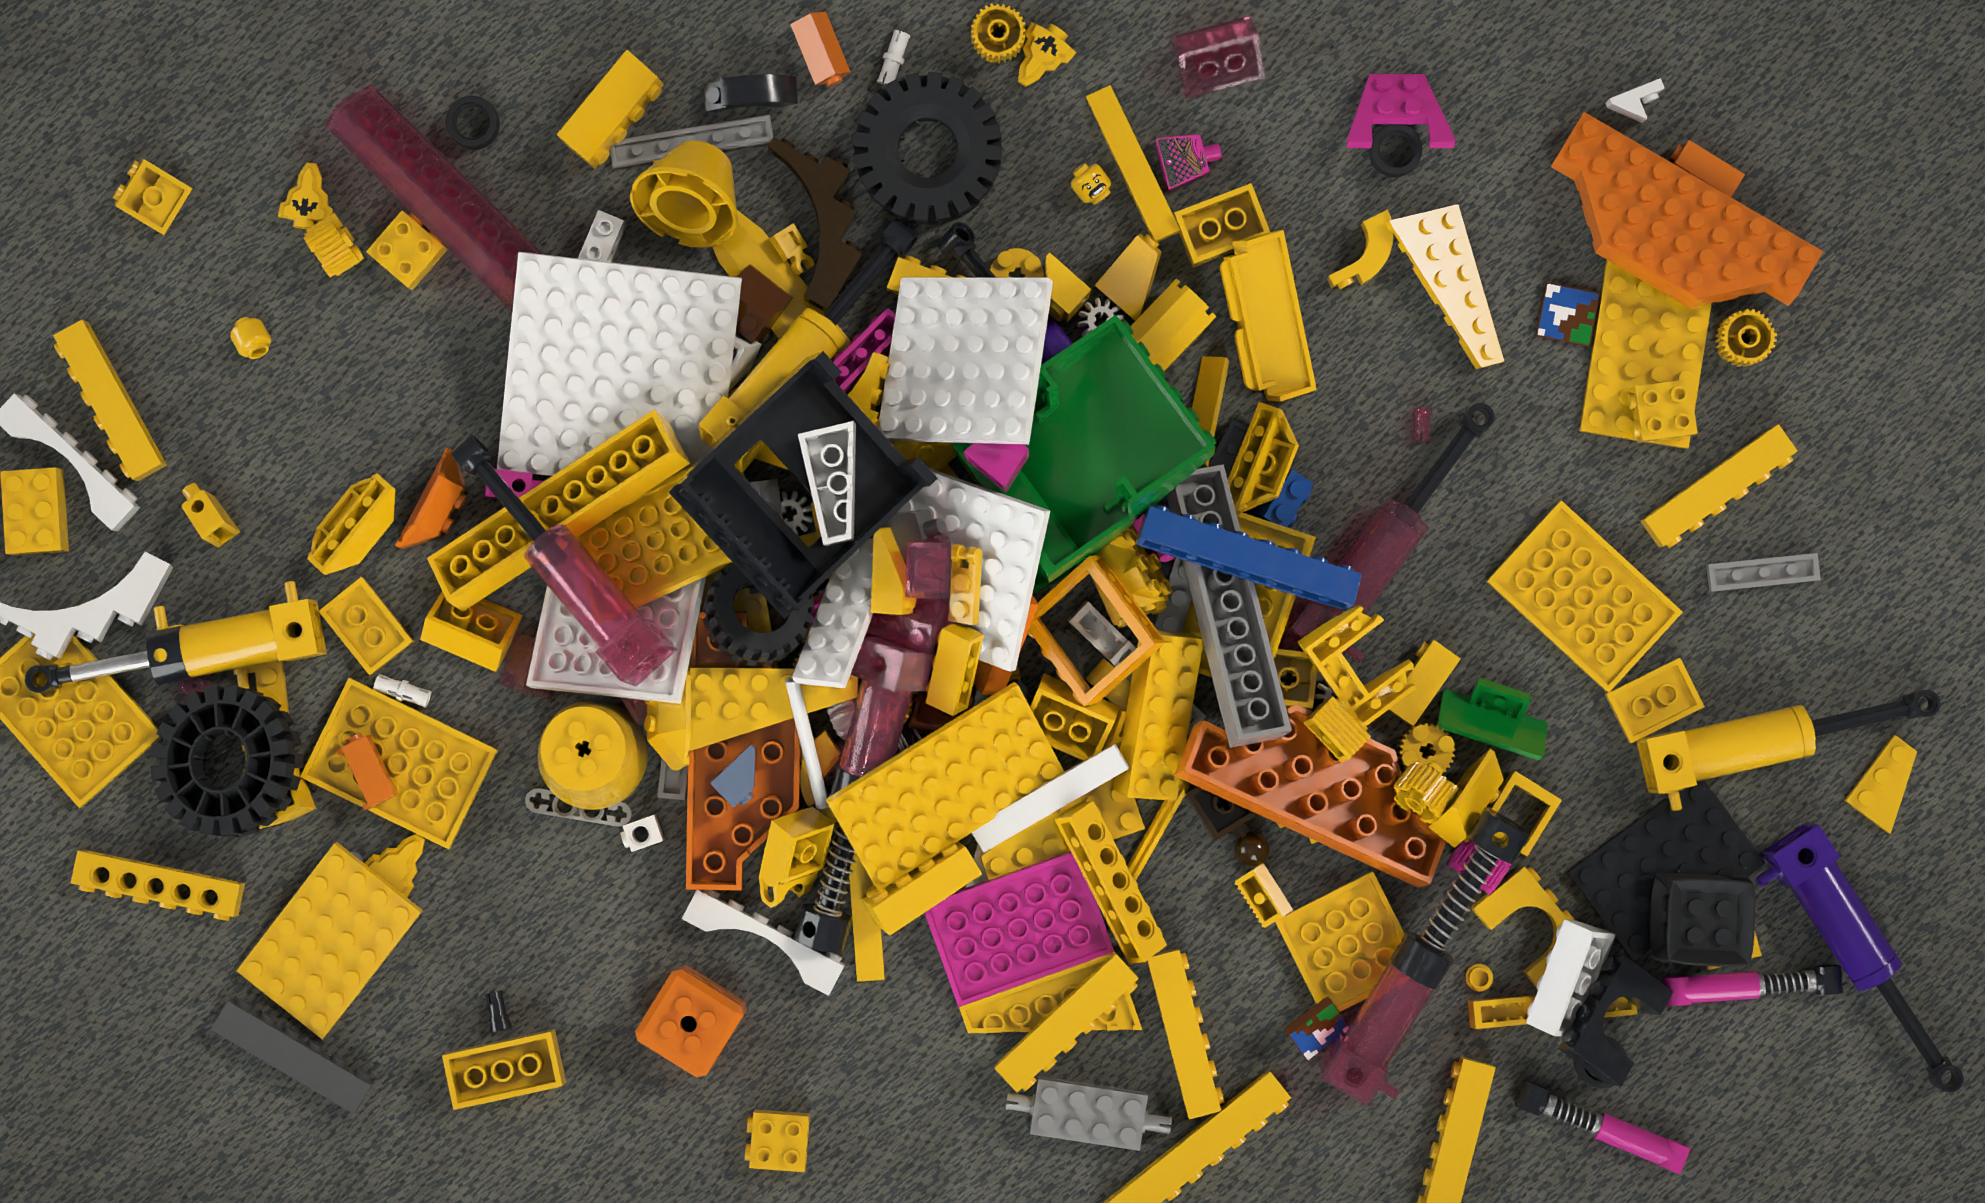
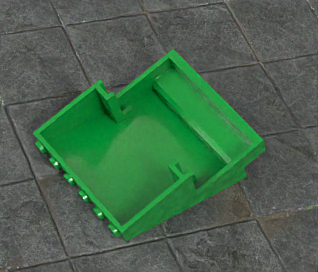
M1114 315L1041 365L1031 428L1032 433L1029 444H1024L1029 449V457L1006 493L965 460L964 451L974 443H952L954 454L977 485L1050 510L1038 569L1049 583L1070 568H1077L1089 556L1098 554L1143 516L1149 506L1153 507L1215 454L1214 444H1216V441L1207 429L1205 431L1202 430L1198 424L1199 418L1191 407L1187 409L1181 402L1183 397L1174 385L1169 386L1165 380L1166 374L1158 363L1154 365L1148 358L1150 353L1141 341L1139 343L1136 342L1132 336L1134 332L1126 320L1121 321L1117 315Z

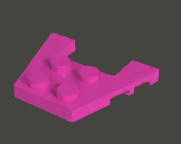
M1424 74L1369 75L1347 138V148H1372V124H1426L1428 126L1429 148H1454L1455 137Z

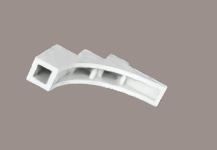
M144 552L134 569L118 585L96 599L79 606L53 611H32L0 603V623L7 625L9 621L17 625L16 631L29 638L35 634L31 642L33 646L38 648L35 653L48 660H51L53 656L61 659L76 630L79 631L77 637L92 644L94 639L102 642L117 614H119L118 620L133 627L134 623L142 626L173 567L169 563Z

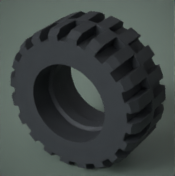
M729 563L714 579L707 591V598L703 603V612L706 613L703 621L705 628H710L709 638L712 642L717 640L720 644L718 647L720 652L724 654L728 651L732 654V660L739 662L740 659L746 660V665L755 666L757 662H761L764 666L771 664L774 660L780 661L786 658L790 652L792 653L808 633L807 630L813 620L811 612L814 609V601L809 600L808 596L804 600L806 604L799 611H792L785 619L783 618L780 626L772 632L759 633L746 628L736 617L733 602L735 596L742 589L756 587L734 563Z

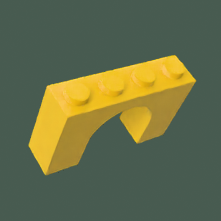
M1519 866L1502 880L1490 895H1484L1470 908L1490 930L1495 928L1515 910L1522 907H1538L1548 915L1554 931L1552 943L1543 955L1523 970L1537 988V983L1540 977L1544 975L1548 965L1546 963L1547 956L1555 946L1558 927L1563 923L1564 919H1575L1566 909L1562 912L1555 903L1559 900L1549 888L1544 891L1538 883L1541 878L1531 867L1526 869L1524 866Z

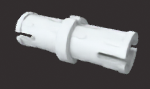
M899 30L893 31L888 51L882 57L884 63L877 79L878 84L885 86L896 79L899 67L905 61L903 55L910 39L909 34L902 31L899 33Z
M378 674L373 690L395 697L397 701L402 702L405 700L425 708L428 706L432 694L430 690L410 685L409 681L402 680L401 682Z

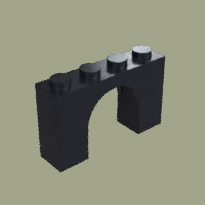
M1610 955L1604 961L1602 971L1597 980L1590 986L1589 994L1583 1005L1577 1009L1576 1018L1571 1027L1563 1034L1562 1043L1558 1049L1604 1083L1622 1086L1634 1062L1616 1050L1605 1036L1603 1022L1608 1007L1616 999L1624 997L1646 1014L1661 1015L1673 991L1628 957Z

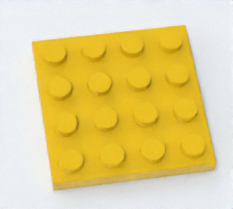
M1373 871L1289 912L1275 921L1316 1004L1329 996L1339 1012L1408 978L1407 975L1398 970L1389 961L1405 933Z

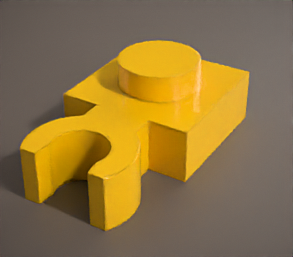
M794 223L769 238L783 262L787 259L791 260V269L796 276L804 272L801 262L807 269L815 265L813 259L809 255L804 254L803 250L808 246Z

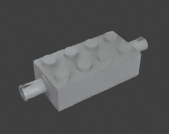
M1038 1076L1036 1091L1032 1096L1008 1092L1005 1110L1030 1113V1116H1032L1030 1134L1138 1151H1140L1142 1133H1145V1130L1169 1135L1171 1128L1166 1125L1172 1124V1117L1148 1114V1111H1146L1147 1092Z

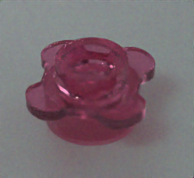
M202 676L193 677L178 683V689L186 695L194 691L204 693V687L212 686L211 681L204 679ZM193 683L197 684L196 688H193Z

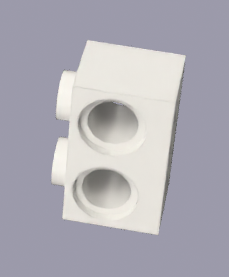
M598 210L578 259L611 262L627 226L624 220Z

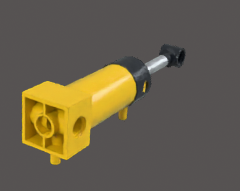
M289 581L284 584L288 603L269 606V610L185 626L180 624L168 627L164 606H157L153 609L157 629L147 632V651L60 668L57 664L33 666L26 672L25 684L30 691L35 693H49L55 689L62 688L64 683L150 667L155 682L158 685L189 680L197 676L270 662H290L327 655L318 603L316 600L311 599L298 600L296 584L294 581ZM298 624L302 627V633L299 637L295 634V628ZM40 672H44L47 675V683L43 687L37 683V676Z

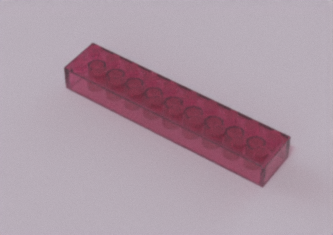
M372 84L337 104L324 126L513 312L518 252L543 253Z

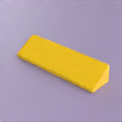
M1202 356L1192 409L1199 418L1198 424L1202 430L1205 431L1207 429L1214 437L1230 361L1226 357ZM1209 460L1206 461L1202 465V467H1208Z

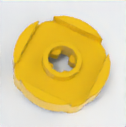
M1020 248L1001 252L990 268L996 278H1011L1009 273L1014 272L1016 268L1021 269L1020 272L1025 275V278H1044V269L1039 258L1030 251Z

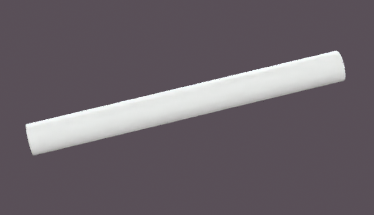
M790 677L785 680L815 805L817 809H824L828 807L825 800L828 796L801 686Z

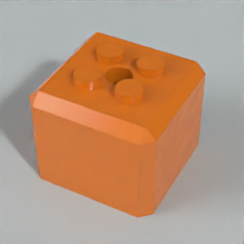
M687 965L680 966L671 972L635 1030L638 1042L696 1078L706 1076L747 1011L744 1000ZM685 1016L694 1017L697 1022L696 1029L693 1031L684 1030L681 1026L682 1018Z

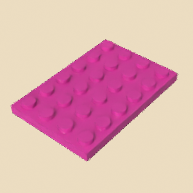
M1071 851L958 890L925 912L958 1007L1114 952L1097 901Z

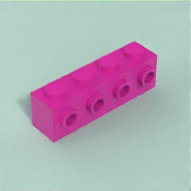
M889 308L880 316H875L869 323L868 328L862 334H857L850 342V346L844 352H839L832 360L842 371L835 379V382L847 395L853 390L865 372L873 352L887 357L890 354L896 314Z

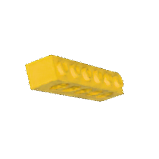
M1094 801L1077 803L1057 817L1055 821L1128 964L1146 962L1166 947L1167 944L1161 929L1157 926L1150 912V907L1144 901L1138 889V884L1126 865L1125 858L1120 854L1113 835L1108 830L1101 816V811Z
M88 850L77 851L71 883L79 885L78 890L95 892V889L105 890L106 896L122 898V894L133 896L132 901L149 904V900L160 902L159 907L176 909V905L187 907V913L203 915V911L214 913L213 918L229 921L230 917L239 915L245 883ZM102 867L109 871V879L106 882L99 878V870ZM128 873H132L136 877V885L133 888L126 884L125 879ZM156 878L163 882L164 887L160 894L156 893L152 887L153 881ZM182 884H186L190 888L191 893L188 899L182 898L179 893ZM209 890L215 891L218 896L217 902L214 905L210 904L206 899V894Z

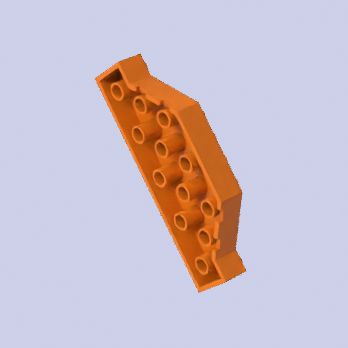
M1583 112L1551 165L1553 169L1574 180L1583 203L1582 209L1586 223L1590 227L1593 237L1592 243L1595 253L1690 309L1700 307L1703 304L1718 303L1736 299L1739 296L1762 292L1789 306L1800 293L1823 253L1819 248Z
M699 611L690 655V667L775 668L772 664L763 666L761 662H757L755 666L746 665V660L740 659L739 662L731 659L732 654L728 651L724 654L718 650L720 644L717 640L715 642L711 641L708 636L710 628H705L703 619L706 613ZM734 611L738 620L748 628V612ZM794 718L689 751L686 851L687 890H742L743 861L768 838L771 821L792 814L799 809L801 744ZM753 743L756 746L755 787L751 791L754 796L743 806L738 803L733 808L710 783L740 753Z
M1299 705L1286 709L1292 730L1283 738L1230 748L1226 731L1203 720L1193 725L1174 776L1417 888L1431 884L1446 841L1429 828V824L1420 820L1422 815H1418L1412 809L1407 811L1401 809V806L1394 800L1397 794L1394 784L1402 775L1394 749L1369 738L1350 759L1340 762L1323 745V742L1304 725V721L1313 712Z

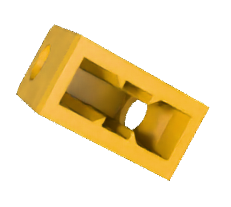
M191 483L182 490L187 501L181 506L202 539L219 548L240 533V530L214 495L204 489L200 490L196 483Z

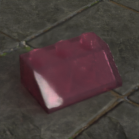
M1250 16L1171 37L1174 57L1186 99L1265 78L1259 36Z
M912 581L914 593L916 594V604L913 608V613L904 615L873 613L867 632L925 653L935 652L939 644L937 642L939 632L942 628L950 625V621H948L950 594Z

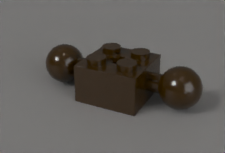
M1198 786L1185 793V796L1213 840L1216 841L1229 832L1233 833L1237 840L1234 851L1240 863L1248 867H1256L1267 860L1270 852L1267 839L1260 833L1251 832L1245 823L1258 814L1230 801L1226 803L1227 809L1217 807L1219 796Z

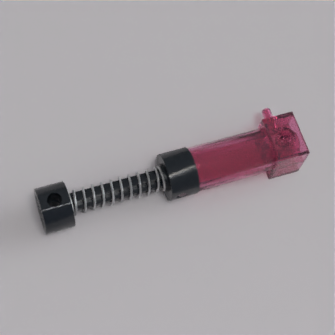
M864 637L851 671V675L862 680L830 796L896 756L913 691H926L935 653L892 637ZM839 825L834 828L837 835L831 838L834 846L828 849L831 856L825 860L828 867L823 869L826 877L820 879L823 885L817 891L820 897L815 899L816 904L806 903L802 905L794 939L798 943L812 949L832 953L843 952L846 945L852 917L848 913L839 910L840 904H845V901L842 900L843 894L848 893L845 890V885L851 883L847 879L848 874L853 873L850 869L851 863H856L853 859L855 851Z
M1488 807L1484 808L1468 834V838L1476 844V852L1469 854L1470 862H1465V870L1458 872L1459 880L1452 882L1454 888L1446 891L1448 897L1447 899H1441L1442 907L1435 909L1437 915L1436 917H1430L1431 925L1424 927L1425 934L1419 935L1412 931L1405 933L1400 944L1389 959L1390 962L1345 1035L1340 1033L1320 1064L1321 1079L1368 1107L1378 1091L1385 1093L1393 1099L1397 1097L1399 1089L1385 1081L1389 1075L1388 1064L1433 991L1438 988L1454 962L1453 957L1446 952L1445 948L1447 946L1445 943L1448 938L1453 939L1450 935L1454 929L1459 930L1456 925L1459 920L1464 921L1462 916L1465 911L1470 912L1468 906L1471 902L1475 903L1473 898L1476 893H1481L1479 888L1482 883L1487 884L1484 881L1487 875H1493L1490 870L1494 865L1498 866V863H1496L1497 859L1513 864L1530 837L1528 831L1501 813ZM1498 832L1505 833L1500 839L1493 838ZM1354 1067L1359 1068L1356 1071L1349 1070Z

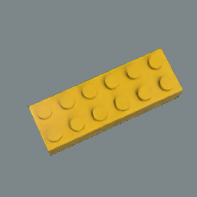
M1157 629L1166 643L1132 673L1120 745V753L1128 764L1129 769L1115 776L1113 789L1127 798L1176 801L1180 778L1174 776L1187 742L1203 639L1190 632ZM1138 640L1137 648L1141 645V643H1140L1139 640Z

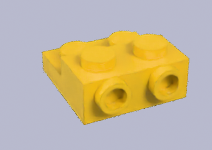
M143 158L140 163L135 160L127 172L130 179L126 186L120 184L112 197L116 200L114 206L164 235L193 188Z

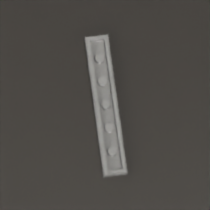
M769 114L625 138L618 144L614 143L609 151L612 168L617 169L653 163V160H660L685 141H703L717 147L721 151L768 144L774 136Z

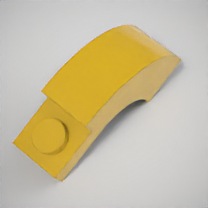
M1388 209L1362 222L1361 227L1366 239L1364 253L1355 263L1327 277L1331 288L1338 285L1339 289H1343L1354 283L1353 277L1355 276L1361 286L1372 279L1383 267L1393 245V232H1389L1384 224L1391 220Z
M827 729L814 739L822 775H824L827 765L841 753ZM803 758L800 769V786L807 806L810 807L815 804ZM829 806L824 809H817L833 823L837 822Z

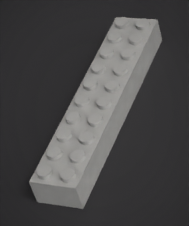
M1224 464L1197 469L1166 495L1171 513L1177 515L1188 514L1194 516L1196 521L1205 524L1209 522L1221 525L1224 530L1230 532L1241 531ZM1183 560L1229 747L1283 738L1292 729L1254 582Z

